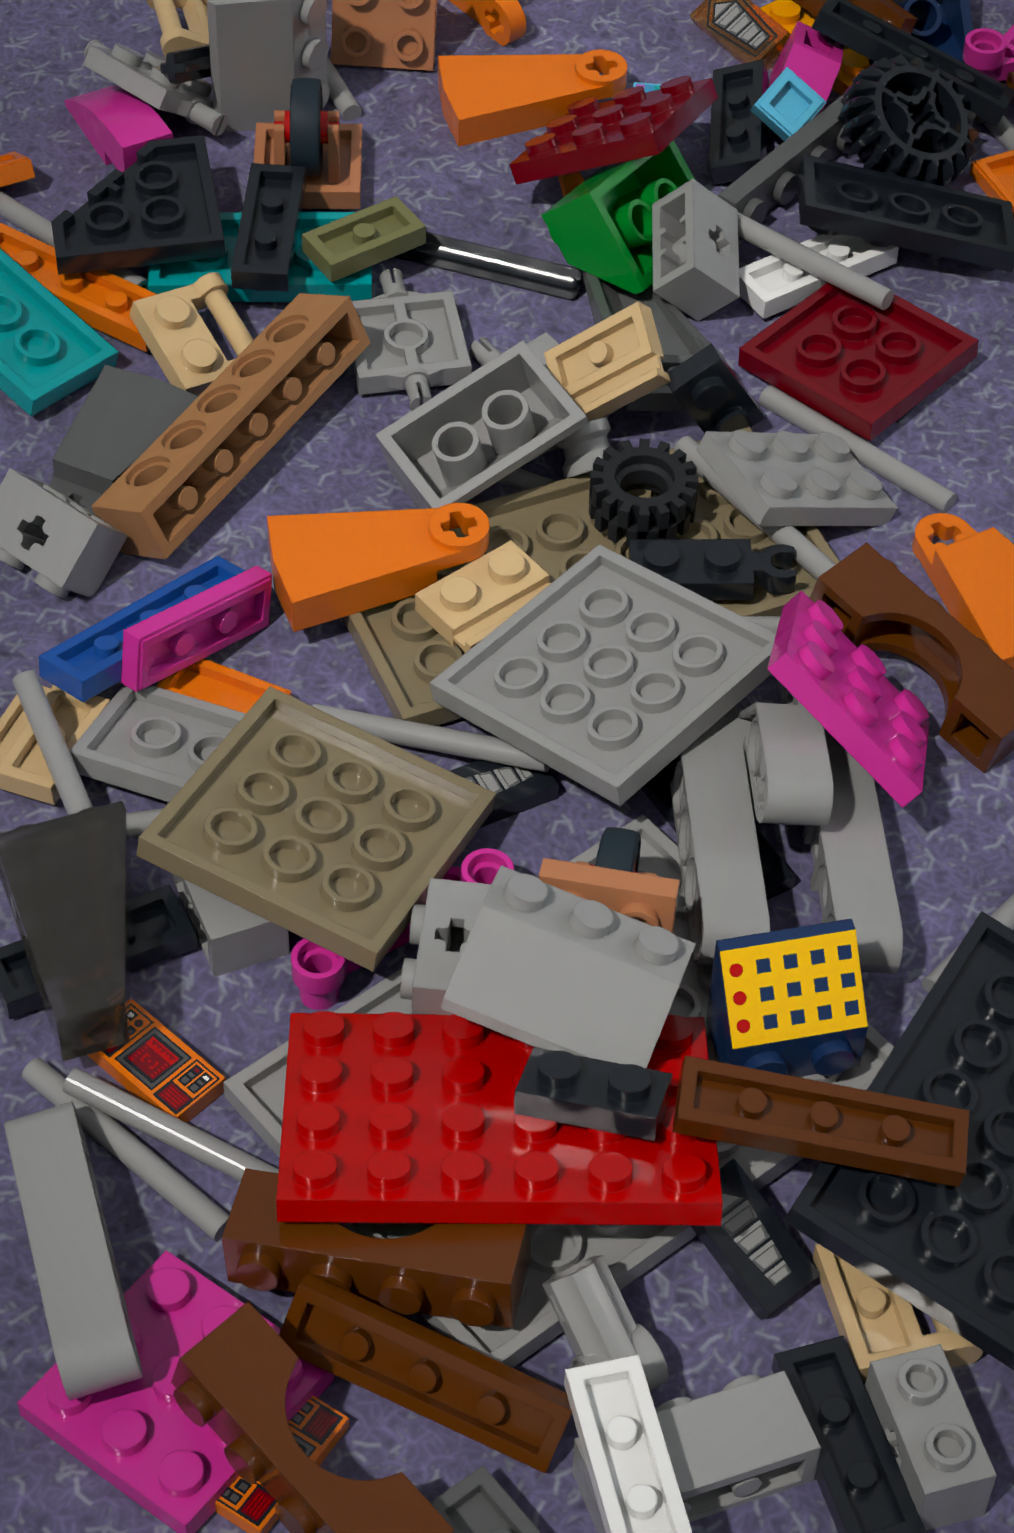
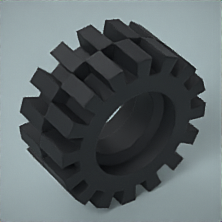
M640 439L639 447L634 448L630 440L621 441L619 452L612 446L603 450V459L600 457L595 459L590 476L589 516L590 519H595L594 527L600 533L608 529L607 539L617 543L621 536L627 537L626 547H629L630 539H676L677 533L684 536L689 531L690 523H693L695 519L699 482L698 475H696V466L693 461L686 462V453L678 449L673 454H669L670 444L660 441L657 449L651 448L650 439ZM636 489H645L654 491L660 495L656 497L642 498L630 495L626 492Z

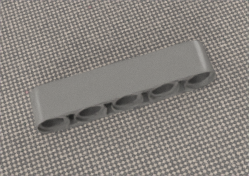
M73 1101L4 1122L54 1356L68 1399L72 1401L143 1378L142 1367L87 1143Z

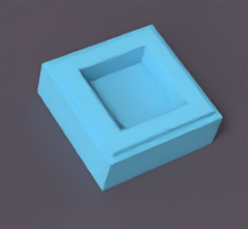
M786 67L750 111L782 140L786 141L811 121L826 104V101L791 69Z

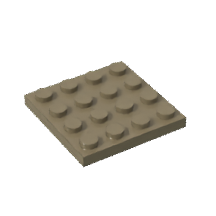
M270 686L139 836L136 856L373 972L410 923L413 906L425 903L430 878L442 879L491 814L496 793Z

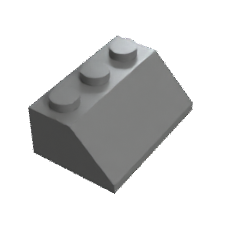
M327 0L207 1L213 109L226 115L228 118V124L223 133L256 130V123H274V110H290L291 83L295 78L320 79L322 83L323 108L325 107L330 93L327 80Z
M522 340L384 428L375 436L392 476L418 509L439 508L450 503L467 502L588 424V420L583 411L524 340Z
M501 865L481 904L443 997L440 1009L536 1048L566 1051L578 1056L620 1064H634L647 1068L696 943L678 937L662 927L651 926L611 910L600 902L586 900L544 883L533 875L519 873Z

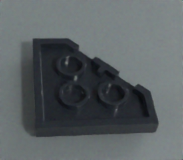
M204 135L149 141L136 152L137 161L124 172L115 169L87 192L88 201L74 213L65 210L52 220L51 225L58 275L226 257L225 240Z

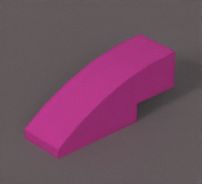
M109 86L64 100L66 108L105 165L113 163L116 169L124 172L137 161L136 152L149 141L173 138L172 131L148 103L120 86Z

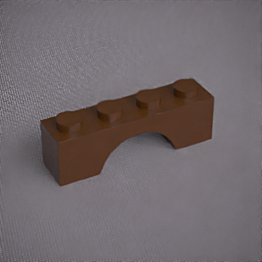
M867 542L818 577L810 599L814 603L817 600H822L833 609L843 624L841 631L857 648L863 644L871 650L887 651L904 656L921 666L935 680L943 695L945 704L944 721L938 734L983 773L989 771L1014 750V669L995 654L982 639L973 635L951 616L937 600L929 597L907 578L893 562L885 559Z
M245 1168L222 1235L228 1282L240 1283L258 1291L276 1289L296 1293L299 1283L308 1272L397 1314L421 1313L457 1319L470 1326L494 1325L513 1329L531 1259L530 1224L436 1223L428 1229L405 1237L373 1238L352 1232L337 1222H277L276 1197L278 1173Z
M249 1301L179 1358L171 1381L176 1388L173 1394L177 1404L193 1423L200 1427L208 1424L227 1445L224 1448L225 1456L241 1478L250 1484H255L259 1481L278 1503L275 1506L277 1516L290 1533L454 1532L449 1523L403 1472L375 1480L348 1479L321 1468L303 1452L290 1430L285 1409L286 1388L299 1357Z

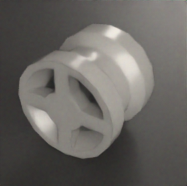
M608 417L589 421L588 424L555 444V446L563 450L566 460L562 467L565 479L591 472V470L593 471L595 459L597 457L603 459V450L610 447L607 438L611 429Z

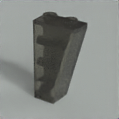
M123 801L100 807L86 808L78 813L37 824L22 825L14 830L0 833V880L62 1061L130 1043L131 849L127 814Z

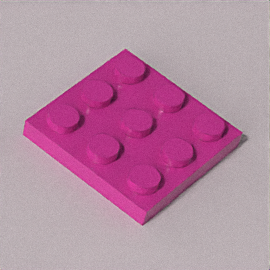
M801 590L783 606L767 669L903 808L922 793L930 724L927 720L929 713L916 695L907 689L900 692L884 676L886 668L870 648L863 644L857 648L841 631L843 624L829 605L822 600H817L814 603Z
M166 1250L124 1293L143 1378L70 1401L66 1395L57 1363H55L17 1402L20 1416L175 1532L196 1533L216 1511L215 1501L239 1475L225 1456L224 1448L227 1445L208 1424L203 1427L196 1425L181 1410L173 1394L176 1388L171 1381L179 1358L241 1308L244 1303ZM264 1318L279 1335L281 1329ZM298 1358L286 1388L285 1409L288 1422L312 1396L320 1397L335 1380L334 1374Z

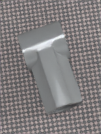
M603 1255L593 1256L579 1263L572 1264L542 1283L575 1353V1357L571 1359V1368L639 1355L650 1391L668 1382L669 1372L663 1353L652 1335L642 1325L635 1324Z

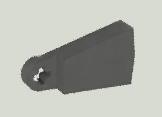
M105 365L52 459L54 477L50 486L94 513L91 506L198 396L160 379Z

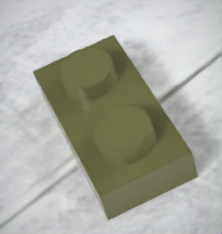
M397 196L302 234V251L331 282L426 244V226Z

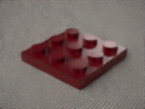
M681 76L660 85L659 90L645 93L643 86H637L615 94L613 96L614 100L598 103L597 97H588L570 104L567 107L568 113L564 117L549 122L546 125L547 132L527 141L524 144L526 150L509 164L516 185L660 154L718 99L712 78L692 82L691 76Z
M827 282L739 348L738 366L871 441L977 358L979 340L895 294L890 306L883 311Z

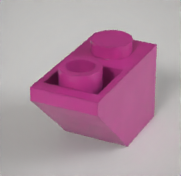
M797 21L770 74L768 88L788 67L827 102L842 64L843 49L830 45L823 39L822 33ZM825 105L820 109V111L815 116H817L820 112L823 111Z

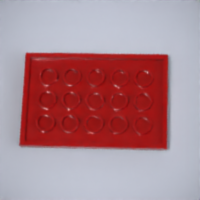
M330 1011L291 1013L276 1197L277 1222L721 1226L723 1200L717 1141L672 1132L679 1073L685 1055L709 1060L705 1018L667 1015L646 1069L672 1073V1093L656 1140L651 1141L514 1114L515 1089L534 1046L455 1014L450 1016L404 1014L401 1012L355 1014L334 1013Z

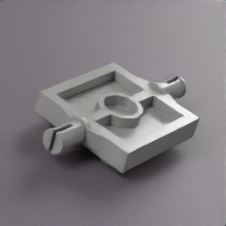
M92 40L87 44L84 51L85 61L83 63L87 68L158 110L184 116L185 120L189 123H196L216 136L225 131L228 118L226 115L213 109L212 85L207 81L198 79L180 84H171L168 75L161 73L160 64L166 62V58L161 55L147 51L144 56L118 43H115L112 50L98 40Z
M393 268L392 283L390 270L386 269L379 277L384 294L368 300L352 301L371 342L353 361L352 366L359 395L406 390L410 403L409 407L413 411L420 406V400L421 404H424L432 398L429 387L455 384L472 373V365L453 291L425 294L407 292L402 272L399 269Z

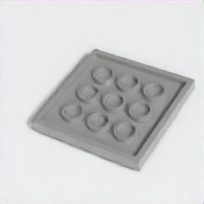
M598 545L430 682L433 701L621 806L771 675L767 668L776 633Z

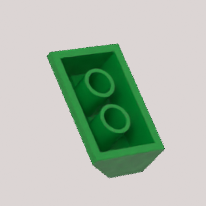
M672 141L658 155L603 166L541 216L549 229L552 240L558 245L568 264L633 294H638L653 283L652 204L691 179L695 180L675 141Z

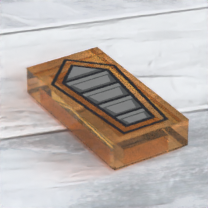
M704 0L689 15L698 28L741 64L764 59L767 68L780 56L790 36L789 31L751 0Z

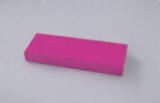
M256 565L123 630L121 683L138 692L269 626L272 574Z

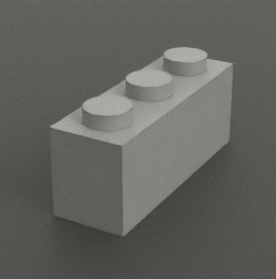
M785 1371L763 1378L759 1375H746L730 1382L720 1392L695 1400L689 1397L675 1398L663 1403L656 1409L689 1522L814 1481L821 1446ZM578 1437L574 1439L572 1474L597 1533H606Z

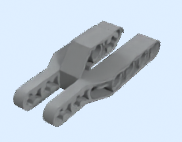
M777 680L780 704L755 702L738 712L737 705H735L680 754V760L675 767L670 789L689 937L691 942L696 943L692 952L693 962L700 965H713L716 940L770 932L769 911L750 790H752L755 814L759 823L804 826L802 833L804 844H810L814 864L810 880L811 890L819 894L822 911L821 923L852 918L856 929L861 972L894 974L898 971L902 958L903 928L874 778Z

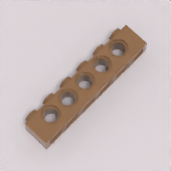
M299 293L91 506L95 515L128 535L119 552L166 560L370 345V339L350 296Z

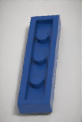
M220 556L214 557L39 655V676L81 702L87 701L121 681L123 630L245 570Z

